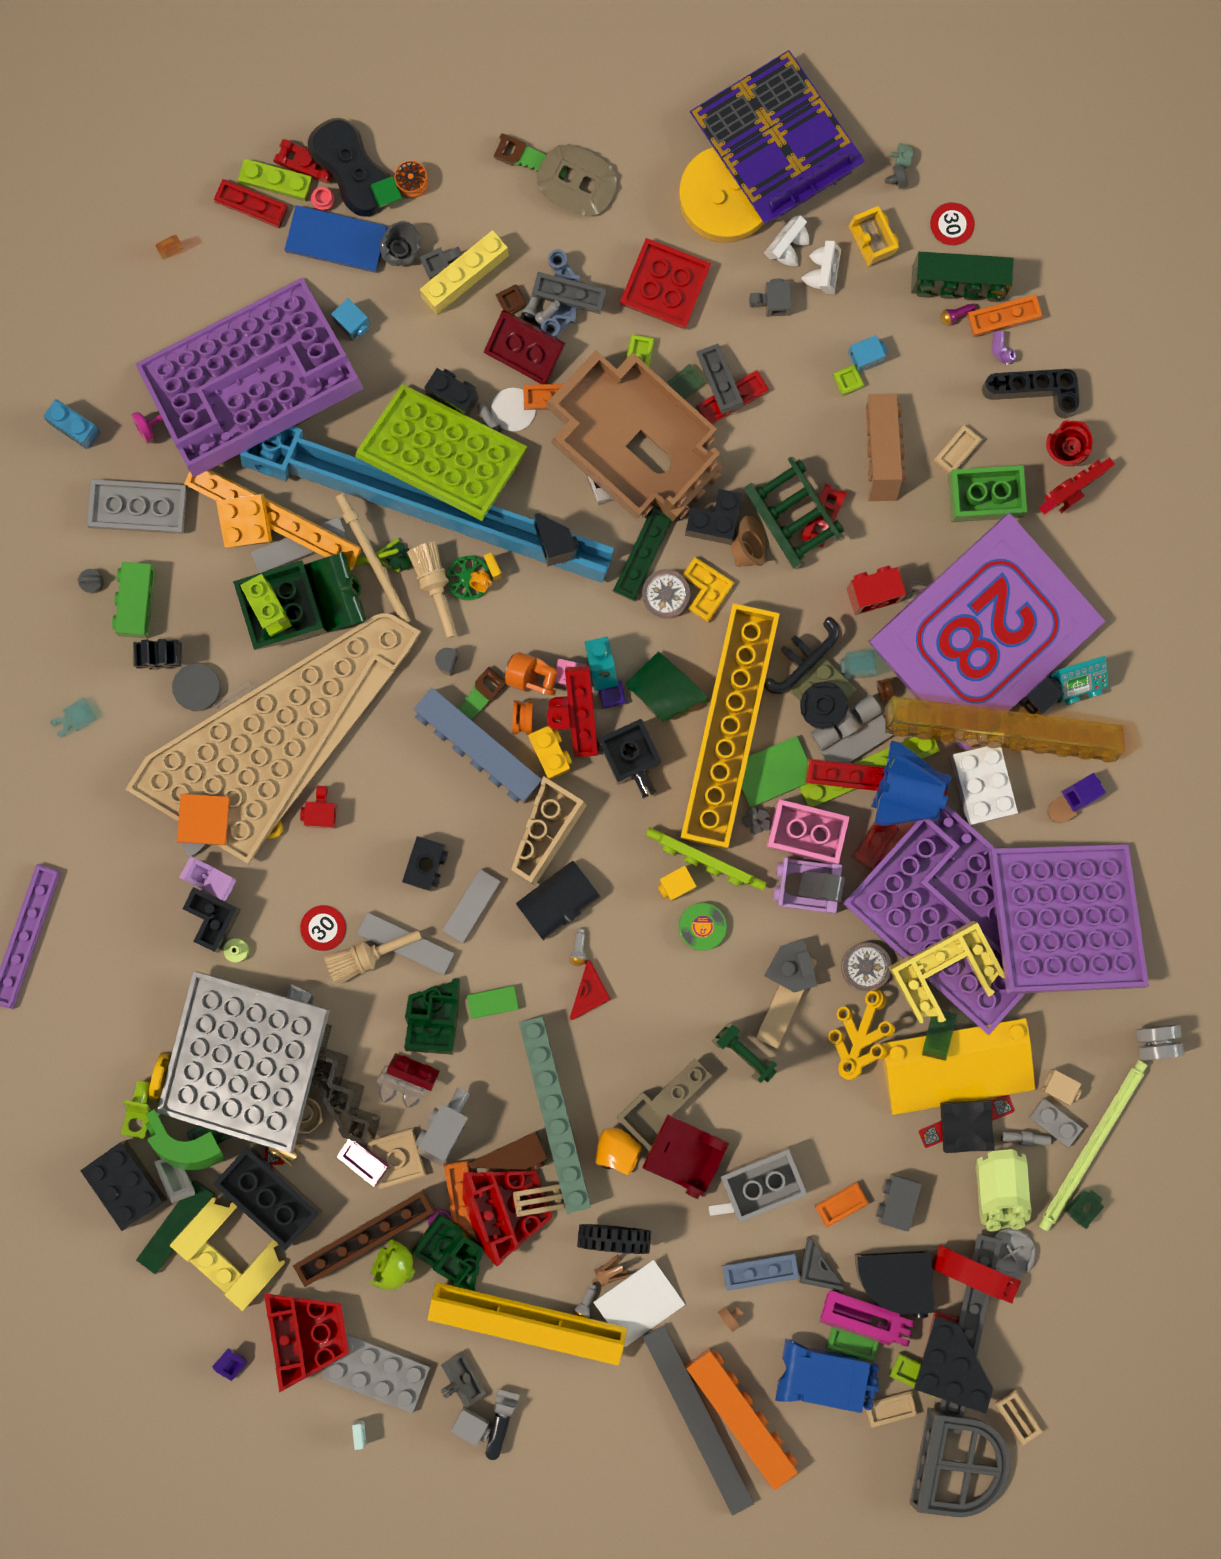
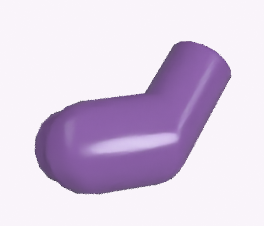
M995 331L993 332L992 353L1001 363L1010 364L1016 359V353L1014 350L1011 351L1004 346L1005 332Z

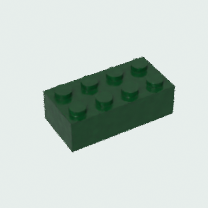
M918 251L912 266L911 293L917 294L918 297L940 295L941 298L952 299L954 296L964 297L965 300L987 298L990 302H999L1001 299H1005L1012 287L1014 258Z

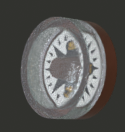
M669 569L656 571L647 578L643 585L642 598L644 604L652 614L658 617H676L687 608L690 602V587L686 579L676 571Z
M865 942L852 946L845 953L842 959L841 970L844 979L851 987L860 991H873L882 987L888 981L891 974L888 967L892 964L888 953L881 946Z

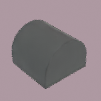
M443 648L436 654L435 662L442 673L450 676L453 674L459 656L457 650Z

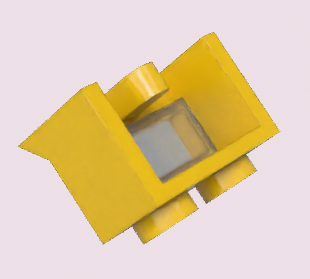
M879 206L855 215L848 225L868 267L894 255L899 248V240L896 234L891 232L888 217L881 211Z

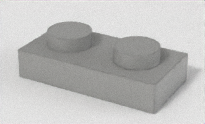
M1042 1098L1028 1117L1067 1148L1071 1146L1083 1130L1081 1126L1044 1098Z

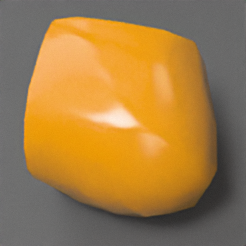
M620 1128L604 1129L599 1138L595 1163L604 1169L613 1168L628 1175L633 1172L643 1146Z

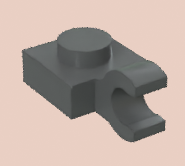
M440 247L420 256L429 280L433 279L449 264L459 258L462 253L459 247H455L446 253H443Z

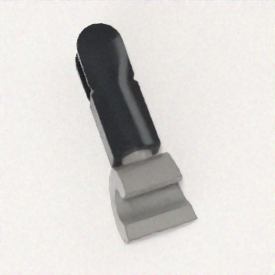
M500 1389L497 1390L494 1408L496 1413L485 1452L486 1457L490 1460H496L500 1456L510 1420L509 1416L512 1417L520 1398L519 1394Z

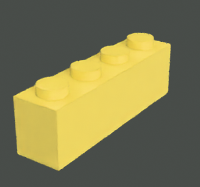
M492 230L420 288L421 297L436 315L439 314L508 258V247Z

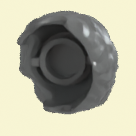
M406 221L392 224L383 234L380 242L381 256L392 266L413 263L420 251L419 232L412 223Z

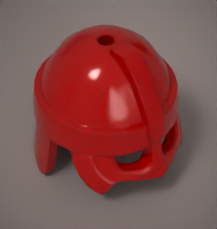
M1065 420L1054 433H1049L1047 436V451L1051 458L1062 466H1078L1087 460L1092 451L1093 437L1085 422Z

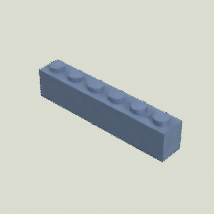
M431 688L414 708V711L417 713L415 718L424 726H427L428 723L436 729L433 732L442 741L446 739L454 744L452 749L461 757L465 754L472 759L470 764L479 772L483 769L491 775L488 779L498 788L501 785L509 790L507 795L516 803L521 800L525 804L541 785L542 779L435 689Z

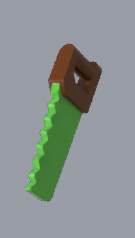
M501 133L499 137L501 140L494 158L511 166H519L520 164L524 168L528 166L530 170L534 168L538 172L546 154L526 146V143ZM509 144L516 146L513 154L505 155ZM563 167L558 177L564 180L569 168Z
M489 666L475 681L474 691L469 692L470 696L465 698L466 702L461 703L462 708H458V710L470 720H473L489 701L491 702L507 685L505 679ZM486 677L497 685L493 692L485 686Z

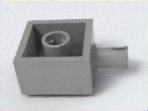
M457 1088L448 1106L442 1104L439 1109H433L427 1123L430 1125L428 1130L423 1129L416 1141V1146H418L417 1154L441 1167L444 1166L467 1123L468 1117L460 1113L470 1097L469 1093Z

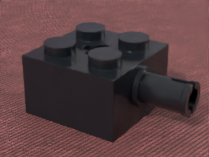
M642 719L598 738V744L618 785L629 779L635 780L643 799L649 797L645 787H647L650 795L657 792L647 773H649V770L660 766L662 761ZM625 747L635 748L636 751H634L633 757L623 754L626 751Z

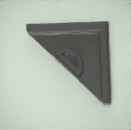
M807 1237L799 1283L844 1292L843 1285L812 1238Z

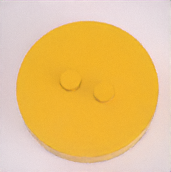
M713 147L709 148L692 159L682 175L679 190L681 212L689 226L702 237L722 243L740 241L758 231L764 222Z

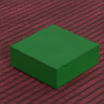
M393 176L370 185L379 208L402 199Z

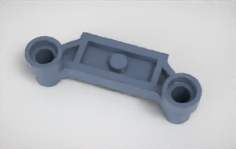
M559 249L551 251L548 256V263L556 276L580 282V275H575L568 265L565 252ZM560 304L559 309L552 315V318L543 321L541 330L548 333V330H554L553 333L548 334L557 338L570 323H576L577 308Z

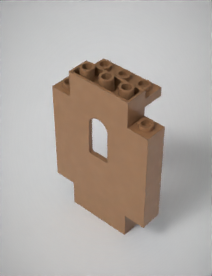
M595 350L550 398L546 405V408L565 424L553 438L552 444L635 519L641 514L645 517L654 507L651 503L672 521L677 517L682 519L690 510L688 504L693 499L697 502L705 494L706 491L703 488L709 482L713 485L722 475L718 471L723 465L716 459L720 453L714 447L709 452L706 450L716 439L713 434L717 428L633 352L616 369ZM639 431L644 433L669 456L671 465L668 471L665 473L652 471L626 447Z

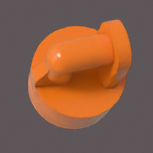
M517 652L511 656L506 665L504 679L508 686L518 690L529 692L533 689L555 696L556 690L553 687L558 672L542 659ZM539 674L545 676L543 685L536 683Z

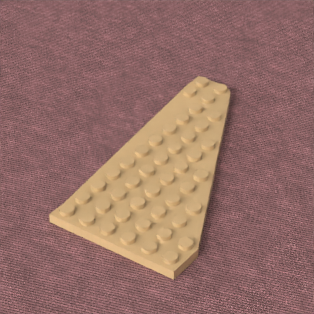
M382 613L369 618L146 756L125 790L176 821L179 820L181 794L230 797L227 845L217 846L245 863L250 864L265 839L409 654L421 631L392 614Z

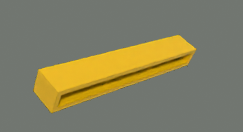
M438 1282L435 1285L427 1319L428 1321L617 1366L620 1363L627 1333V1327Z

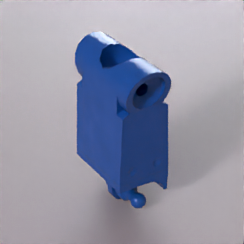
M785 1339L782 1359L786 1365V1370L778 1380L775 1401L792 1402L801 1400L803 1402L862 1413L863 1407L865 1410L873 1408V1398L876 1397L877 1391L880 1390L878 1385L879 1379L877 1378L879 1366L877 1364L870 1365V1363L861 1361L858 1357L807 1348L793 1340Z

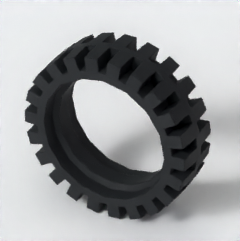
M579 1224L578 1248L627 1254H649L650 1230L599 1224Z

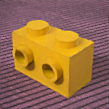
M546 726L528 735L549 780L570 772L569 765L572 764V760L567 750L562 752L558 744L562 742V739L557 729L552 730L549 726Z

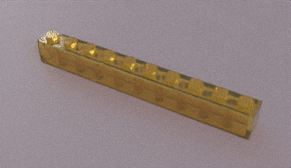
M895 696L891 697L885 707V732L898 737L913 736L921 740L937 739L946 743L986 745L989 748H1010L1012 751L1026 750L1033 751L1036 754L1050 753L1056 754L1059 757L1074 756L1083 760L1099 759L1108 763L1116 762L1125 752L1123 725Z

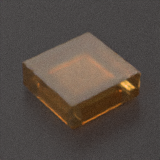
M173 235L155 245L163 260L184 250L177 235Z

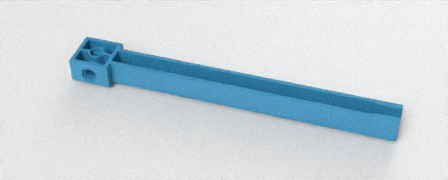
M292 426L240 453L242 467L287 482L289 475L292 474L546 563L533 519L492 505L483 521L356 457L304 440L303 432L300 428ZM571 533L572 536H576L579 550H576L575 559L552 566L603 583L612 560L614 548Z

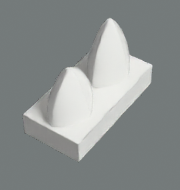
M801 215L791 217L763 254L770 260L777 259L782 264L798 266L797 254L790 243L793 242L802 246L809 245V235L804 226L807 221Z
M825 241V246L816 249L809 255L814 263L822 267L821 269L810 271L801 277L807 285L821 289L825 294H835L841 248L835 241Z

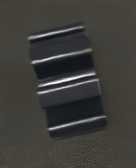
M145 639L141 640V642H133L134 667L136 669L149 668V670L182 667V642H179V640L166 641V639H158V641Z

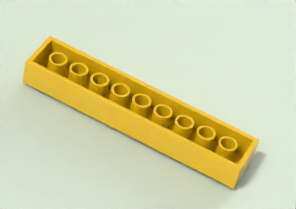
M735 603L732 604L680 836L681 840L726 850L729 847L780 613Z

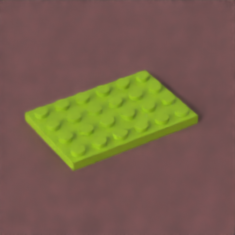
M402 384L357 449L356 458L483 521L527 452V446Z

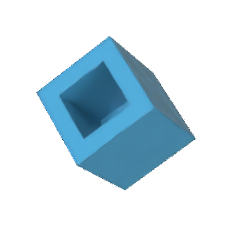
M349 298L331 313L336 324L352 340L357 336L359 338L362 337L369 329L368 317Z
M877 335L851 345L848 353L859 373L883 363L887 350L882 340L879 341Z

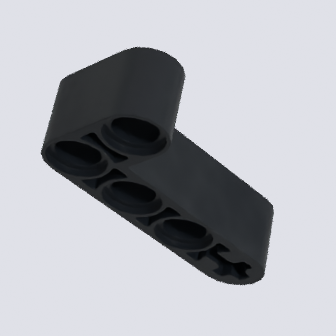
M1071 369L994 373L987 377L982 386L983 395L990 400L1053 396L1056 415L1065 419L1075 413L1080 402L1078 378ZM1060 378L1068 379L1070 386H1063L1060 383ZM1041 379L1045 381L1046 388L1038 387L1036 380ZM1012 382H1021L1023 389L1014 388ZM991 383H994V386L998 387V389L994 390V387L990 386ZM1068 401L1072 409H1064L1061 402Z

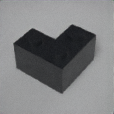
M719 489L714 512L691 507L685 536L731 545L742 493Z
M194 887L182 908L204 919L193 942L220 953L241 910Z

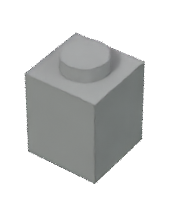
M463 1407L451 1432L477 1446L479 1441L484 1442L491 1430L487 1427L490 1420L469 1408Z

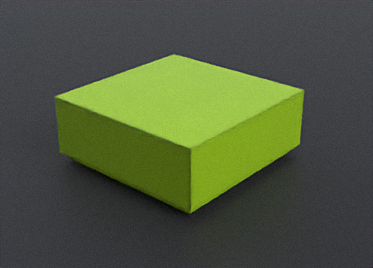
M855 364L832 375L841 396L864 387Z

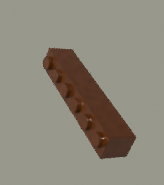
M422 1189L296 1262L293 1267L302 1284L306 1287L434 1213L435 1208L425 1190Z

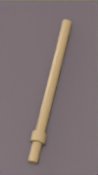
M344 493L336 496L335 498L344 513L342 516L346 524H350L398 618L406 623L411 621L358 521L359 516L356 510L351 508Z

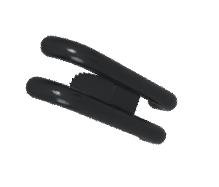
M827 617L823 622L824 628L828 631V637L814 651L796 635L791 638L793 644L807 657L804 661L796 656L790 648L782 647V653L797 668L783 682L779 683L772 678H767L764 683V688L767 691L778 695L786 693L833 647L839 638L840 631L837 622L832 617Z

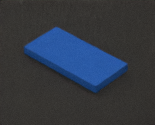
M296 205L284 250L291 254L377 273L381 257L380 242L388 228L384 225Z

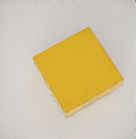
M490 552L483 555L493 580L496 581L502 578V573L493 553Z

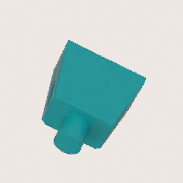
M608 637L585 641V651L594 690L598 691L618 686ZM602 672H609L606 676H599Z

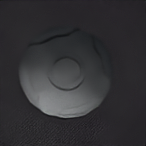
M826 681L818 682L811 685L803 693L800 701L801 714L805 721L813 728L820 730L833 729L845 719L848 711V700L843 690L836 684Z

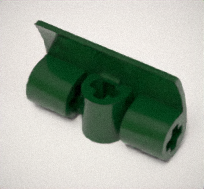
M345 552L305 564L326 632L367 620L361 600L358 598L361 595V585L357 577L350 574L351 570Z

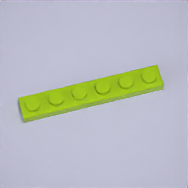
M931 730L901 742L921 759L940 752ZM889 748L857 761L855 764L885 767ZM809 783L799 787L804 801L809 807H816L855 789Z

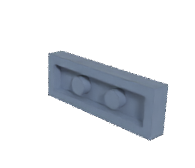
M795 1253L722 1265L727 1291L799 1279Z

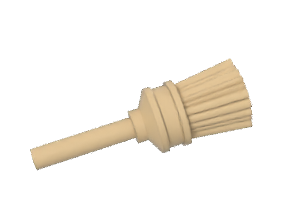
M433 541L410 548L407 554L418 575L416 578L420 584V591L429 592L430 597L434 598L447 639L455 637L456 634L442 595L444 593L443 587L449 580L446 578L445 569L441 568L437 543Z
M419 930L377 947L375 945L369 946L362 941L358 945H352L351 949L325 955L324 960L330 976L337 986L359 973L363 974L365 971L375 969V962L380 959L381 955L421 940L422 937Z

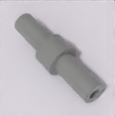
M1002 1131L1001 1141L1020 1143L1021 1146H1031L1032 1144L1050 1146L1051 1136L1035 1135L1029 1131H1021L1020 1133Z

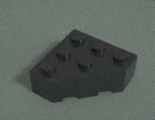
M935 1314L914 1384V1390L986 1414L993 1392V1385L984 1371L960 1323Z

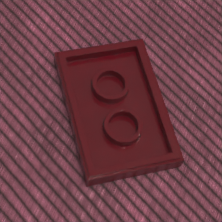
M503 310L483 353L540 384H547L566 343Z

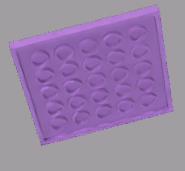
M1128 844L1002 848L988 851L1007 994L1132 989L1149 986Z

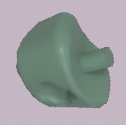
M899 143L897 153H891V157L897 158L894 166L901 164L904 169L908 168L912 163L913 149L903 143Z

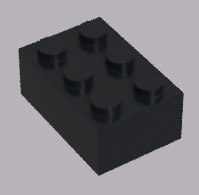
M127 1140L118 1143L80 1170L121 1231L128 1229L167 1201V1198Z

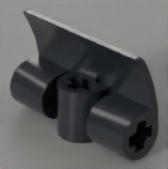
M571 861L520 899L516 905L544 941L559 928L566 926L577 918L583 910L601 898V896L577 864Z

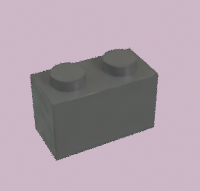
M892 1174L890 1179H885L882 1193H885L883 1203L879 1202L876 1211V1217H879L878 1222L909 1232L922 1184Z

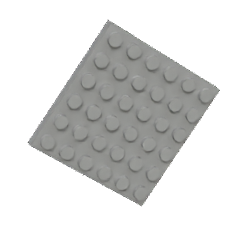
M193 971L157 1113L287 1153H293L330 1009Z

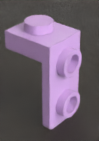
M192 856L188 859L179 878L223 901H226L236 882V879Z

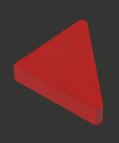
M590 960L587 961L571 1011V1020L611 1000Z

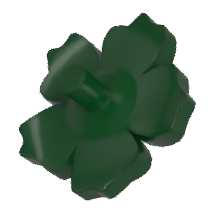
M398 542L393 546V549H398L399 552L387 556L386 559L390 561L388 566L391 569L398 570L400 567L405 571L410 568L411 564L407 554L410 549L406 548L404 550V543Z

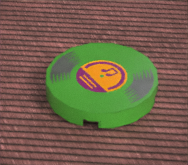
M707 903L693 904L687 908L680 917L678 926L680 936L685 944L692 949L700 951L710 950L719 945L725 937L727 929L726 920L722 912L714 905Z

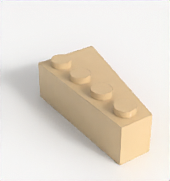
M543 776L538 796H536L530 819H528L526 830L511 870L519 877L536 886L587 806L585 802Z

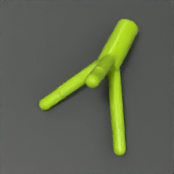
M396 538L377 551L378 559L398 553V549L387 551V548H392L400 542V539ZM366 555L359 556L355 566L370 564ZM379 560L383 567L391 569L387 562ZM399 568L398 570H396V569H391V570L396 571V572H400V571H401L400 568Z

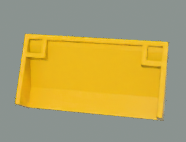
M1026 1018L1001 1022L989 1035L978 1026L879 1043V1045L884 1046L887 1050V1055L882 1059L892 1115L940 1107L941 1102L976 1101L1035 1090L1031 1042Z

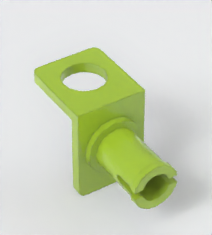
M136 1081L132 1101L124 1100L123 1104L126 1109V1115L121 1130L123 1136L145 1139L147 1133L146 1123L149 1122L146 1114L151 1111L148 1104H146L150 1083ZM133 1119H139L143 1123L142 1128L137 1132L129 1129V1123Z

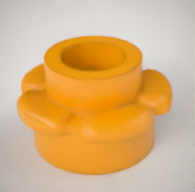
M478 571L471 573L472 577L469 584L475 590L486 592L488 587L492 586L490 576L486 572Z

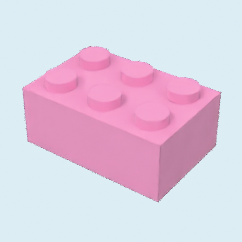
M779 799L776 804L766 848L828 864H839L850 817Z

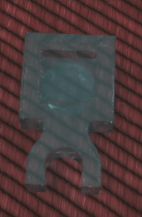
M81 698L63 710L66 716L55 718L50 723L54 727L59 723L63 724V730L57 733L62 738L68 734L72 727L75 731H79L96 720L97 717L85 698Z

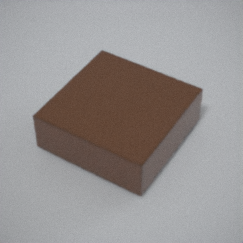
M517 284L495 294L502 309L511 314L527 306Z

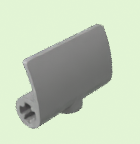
M869 695L850 708L848 707L847 715L840 725L827 730L815 729L810 732V735L826 760L850 763L894 735L895 732L882 716V710L875 698Z

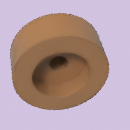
M726 1306L718 1311V1314L732 1332L740 1327L737 1319L743 1315V1312L738 1306L731 1312Z

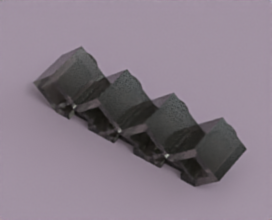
M326 1024L312 1081L319 1088L323 1096L322 1100L330 1115H333L341 1136L365 1145L375 1139L381 1116L359 1109L364 1086L342 1079L348 1055L326 1048L332 1025Z

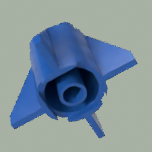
M891 740L887 762L883 770L885 774L882 781H880L878 791L871 804V807L877 809L875 824L886 826L926 819L938 821L941 809L944 810L947 803L948 795H944V791L949 787L951 775L936 771L902 743Z

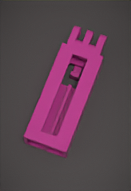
M831 1290L826 1295L819 1321L820 1323L888 1346L894 1342L907 1347L910 1341L901 1338V1335L911 1337L912 1331L903 1327L913 1328L915 1324L912 1320L900 1317V1313H895ZM872 1316L888 1321L887 1325L878 1321L876 1327L871 1326Z

